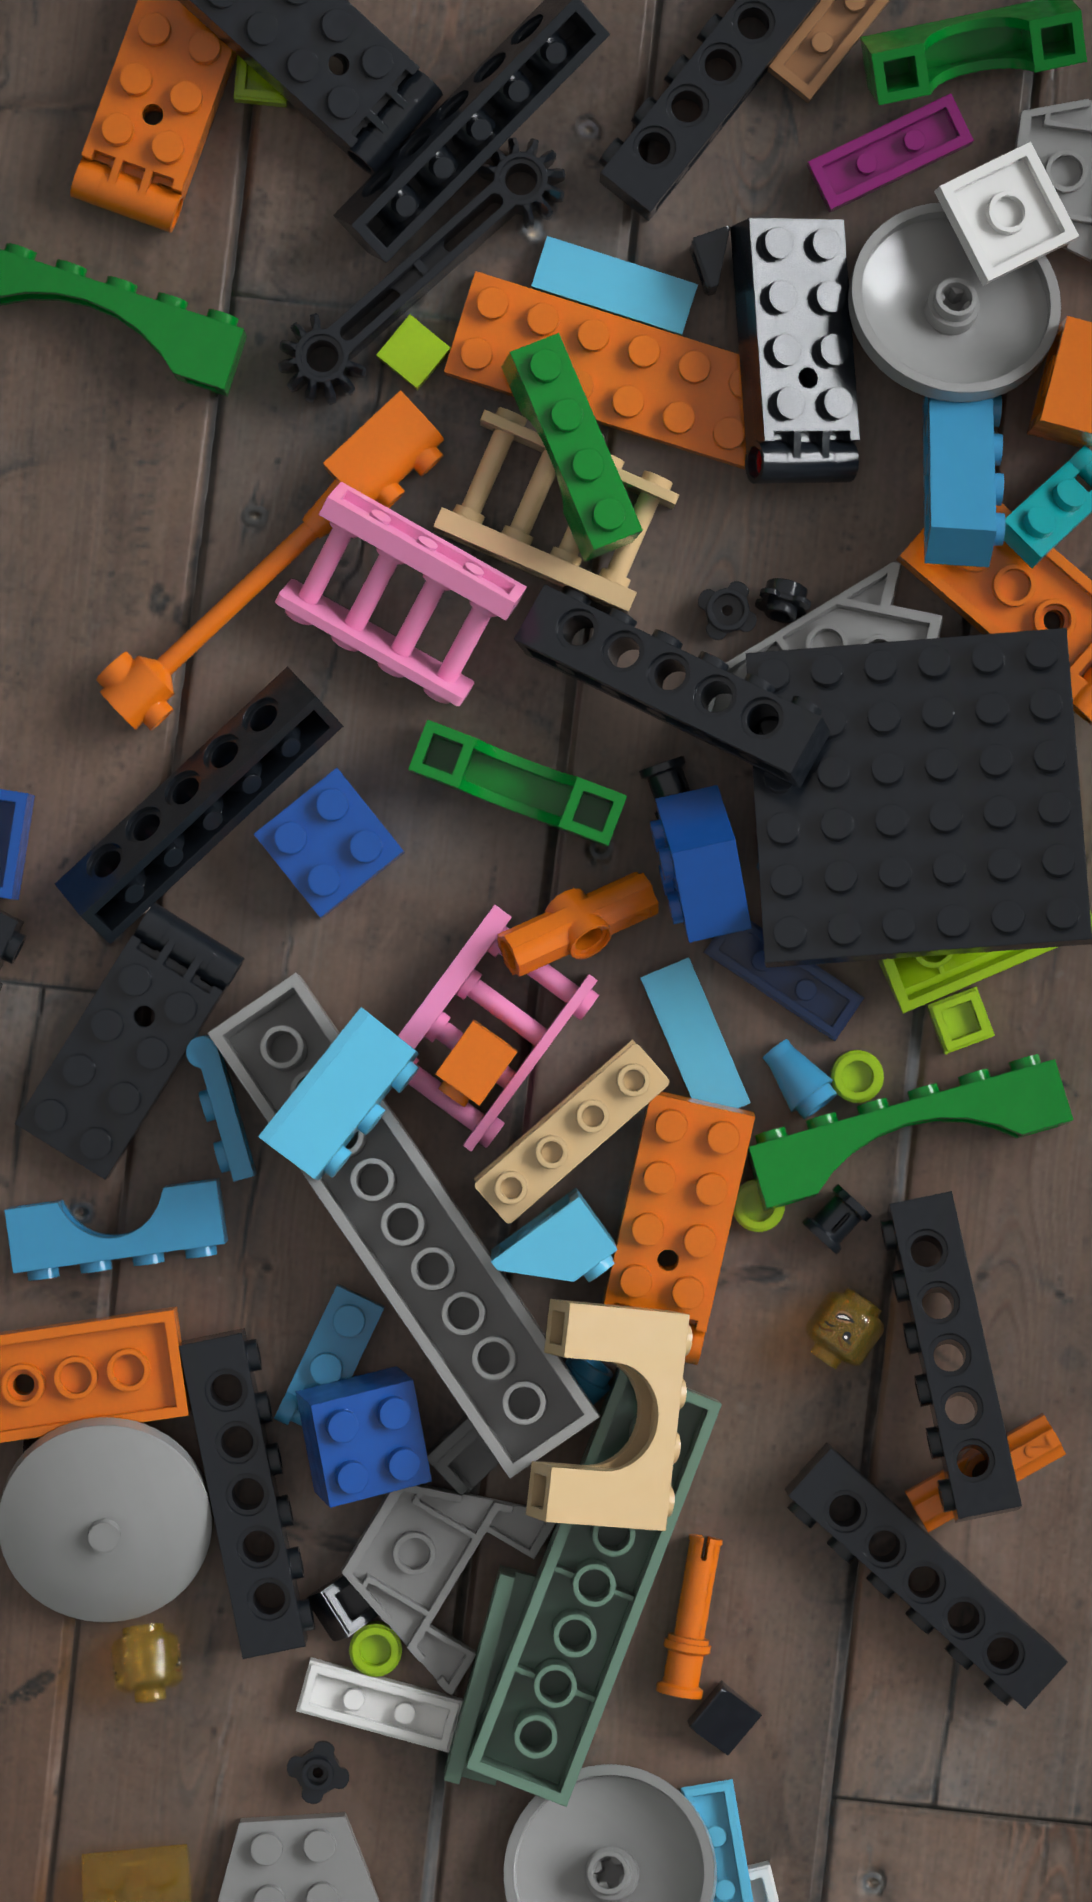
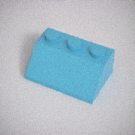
M361 1007L258 1137L313 1179L320 1180L325 1173L333 1178L352 1154L346 1148L351 1139L358 1131L367 1135L386 1110L379 1104L390 1090L394 1088L400 1093L415 1076L419 1067L413 1061L419 1053Z
M574 1188L491 1249V1263L498 1271L575 1282L581 1276H584L588 1282H591L614 1265L611 1254L618 1249L611 1234L578 1189Z

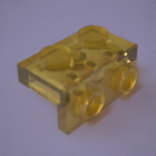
M180 1844L82 1854L83 1902H192L188 1845Z

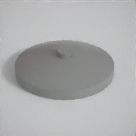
M930 203L910 208L893 216L869 237L859 253L851 274L848 289V308L851 324L862 348L874 364L889 378L901 386L929 398L949 402H974L994 398L1011 391L1026 381L1038 369L1049 352L1059 328L1061 297L1057 278L1046 255L982 286L941 204Z
M115 1417L89 1418L71 1422L50 1431L35 1441L17 1460L7 1477L1 1494L0 1546L12 1574L21 1586L43 1605L68 1617L84 1621H125L141 1617L165 1606L183 1592L195 1578L206 1558L210 1545L212 1506L207 1483L196 1462L181 1445L165 1433L146 1424L129 1419Z
M602 1764L581 1768L567 1807L536 1795L528 1803L515 1823L505 1852L504 1888L507 1902H713L717 1884L715 1851L708 1829L692 1803L670 1783L652 1773L631 1766Z

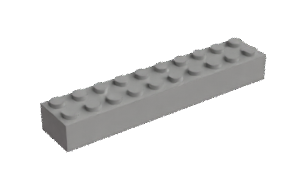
M294 973L208 1032V1035L268 1123L340 1034L303 978L297 973ZM383 1099L379 1105L386 1110L367 1135H364L361 1131L355 1134L346 1146L352 1154L333 1178L325 1173L320 1180H316L303 1170L301 1172L509 1478H512L531 1465L532 1461H537L598 1419L600 1414L562 1358L544 1353L545 1333L504 1273L498 1271L491 1263V1254L386 1100Z

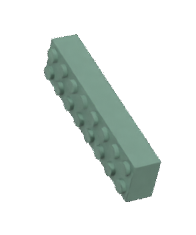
M619 1367L616 1368L610 1384V1390L607 1392L599 1412L600 1417L595 1422L579 1465L597 1464L611 1458L624 1447L634 1430L637 1418L636 1394L630 1380ZM687 1388L685 1404L679 1410L677 1427L681 1441L680 1455L677 1462L673 1464L671 1481L675 1495V1504L671 1516L667 1518L666 1531L556 1523L469 1747L466 1758L467 1769L567 1807L722 1406V1403L717 1399Z

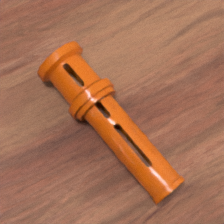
M689 1534V1546L674 1632H669L668 1636L664 1638L663 1646L668 1649L663 1680L657 1682L656 1691L670 1696L699 1700L703 1697V1690L699 1688L703 1659L711 1651L710 1640L704 1637L720 1547L723 1540L708 1536L705 1555L701 1558L704 1537L699 1534Z

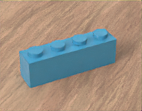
M999 395L994 398L974 402H949L924 396L922 405L924 563L989 567L993 546H1002L1005 536V513H996V505L1001 506L1003 501L1004 473H995V466H1000L1002 461L1003 434L994 433V427L1000 426L1002 396Z

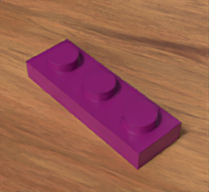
M950 93L808 161L806 166L830 213L972 145L974 140Z

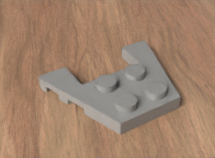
M1084 99L1021 111L1018 120L1015 149L1029 142L1032 143L1079 234L1075 241L1061 248L1092 263V100Z
M420 1484L386 1493L343 1564L341 1572L381 1619L400 1637L415 1658L434 1676L442 1689L452 1695L475 1658L476 1651L431 1623L485 1533L492 1534L534 1559L556 1523L544 1522L527 1516L526 1505L469 1493L460 1495L455 1490Z
M346 1812L240 1818L218 1902H380Z

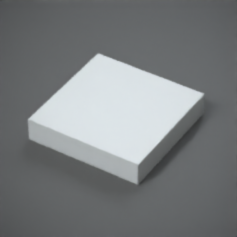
M1031 142L939 186L934 191L982 286L1075 241L1079 237Z

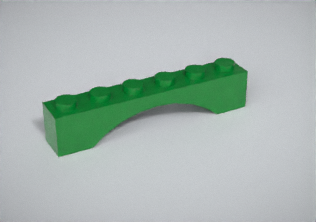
M6 243L5 249H0V306L32 300L63 301L90 307L119 320L141 335L165 360L178 381L228 397L247 339L244 328L237 326L238 318L214 309H208L206 316L186 310L188 306L187 301L166 293L158 292L156 300L136 294L137 285L117 277L107 276L105 283L85 277L87 273L86 268L65 260L57 259L55 267L35 261L36 252L16 244Z
M1039 1054L1009 1062L1011 1072L991 1077L988 1069H982L958 1077L959 1087L940 1092L938 1083L908 1091L909 1101L889 1106L887 1098H881L856 1106L859 1115L838 1121L836 1112L806 1120L808 1130L787 1135L786 1128L780 1127L755 1135L757 1144L748 1147L747 1156L763 1210L768 1211L815 1197L831 1174L851 1154L874 1139L904 1127L931 1122L967 1123L994 1129L1018 1139L1069 1124L1074 1119L1056 1060L1053 1059L1041 1063Z

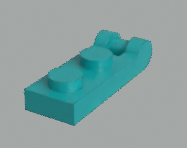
M1085 445L1005 518L1004 541L1031 568L1040 562L1092 513V490L1088 492L1075 479L1079 475L1092 488V450Z

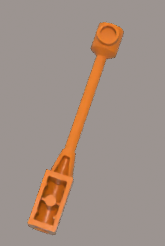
M400 390L323 462L325 470L332 476L334 481L307 511L302 519L303 523L157 660L139 655L134 659L127 651L118 656L96 679L103 687L99 691L101 695L135 730L143 723L151 731L154 730L174 710L167 702L174 695L171 675L317 538H323L331 532L330 521L318 514L327 497L339 483L347 484L387 508L392 507L406 492L399 483L413 469L422 477L443 458L444 454L437 448L444 441L440 432Z

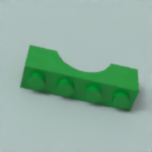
M1034 0L860 37L867 88L878 105L931 95L933 90L940 84L973 72L991 69H1022L1036 73L1087 62L1081 9L1073 0Z
M554 334L509 352L501 366L521 415L527 418L534 426L550 457L562 494L563 513L584 562L633 543L643 529L560 334Z
M428 719L408 768L409 772L604 847L609 846L627 795L532 762L492 746L478 738Z

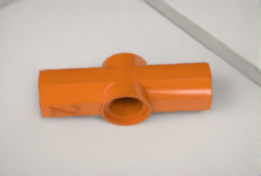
M638 872L631 873L587 894L582 889L573 888L557 895L549 903L545 913L497 934L498 947L507 968L512 975L517 974L519 977L569 954L575 959H586L600 952L608 944L613 934L658 914L659 902L648 878L644 873L639 874Z
M1043 1413L1006 1433L1017 1482L1066 1455L1060 1440ZM970 1449L963 1455L962 1459L957 1461L958 1468L964 1475L972 1477L975 1465L985 1460V1457L978 1450ZM944 1469L904 1491L928 1533L954 1518L953 1511L943 1512L939 1497L937 1481L946 1479Z

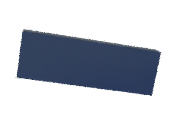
M752 921V929L713 937L703 953L833 1041H836L864 1000L863 996L816 964L766 968L763 928Z

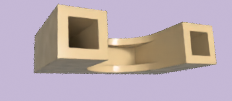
M550 1299L544 1353L564 1358L606 1361L619 1367L628 1377L634 1388L637 1399V1418L634 1430L624 1447L614 1456L603 1462L591 1465L532 1461L526 1507L527 1516L552 1523L666 1531L667 1518L671 1516L675 1504V1495L671 1481L673 1464L677 1462L681 1449L677 1427L679 1410L683 1408L687 1395L683 1373L685 1356L689 1354L693 1341V1333L689 1325L690 1314L662 1309Z

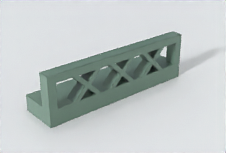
M502 1565L499 1566L476 1656L446 1760L444 1781L460 1784L461 1777L496 1785L497 1780L467 1769L466 1758L535 1580V1574Z

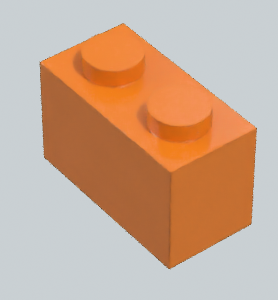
M473 1019L437 1070L435 1075L443 1080L438 1089L463 1107L467 1105L470 1099L480 1106L517 1054V1049Z

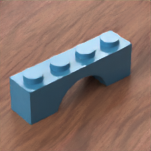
M220 1178L166 1185L162 1190L159 1204L152 1217L140 1228L123 1234H105L86 1227L73 1216L63 1199L12 1206L4 1210L13 1273L27 1272L28 1281L60 1276L59 1267L80 1264L81 1273L112 1269L111 1260L132 1257L133 1266L165 1262L164 1252L185 1250L186 1259L212 1256L217 1254L216 1245L225 1244L228 1241Z

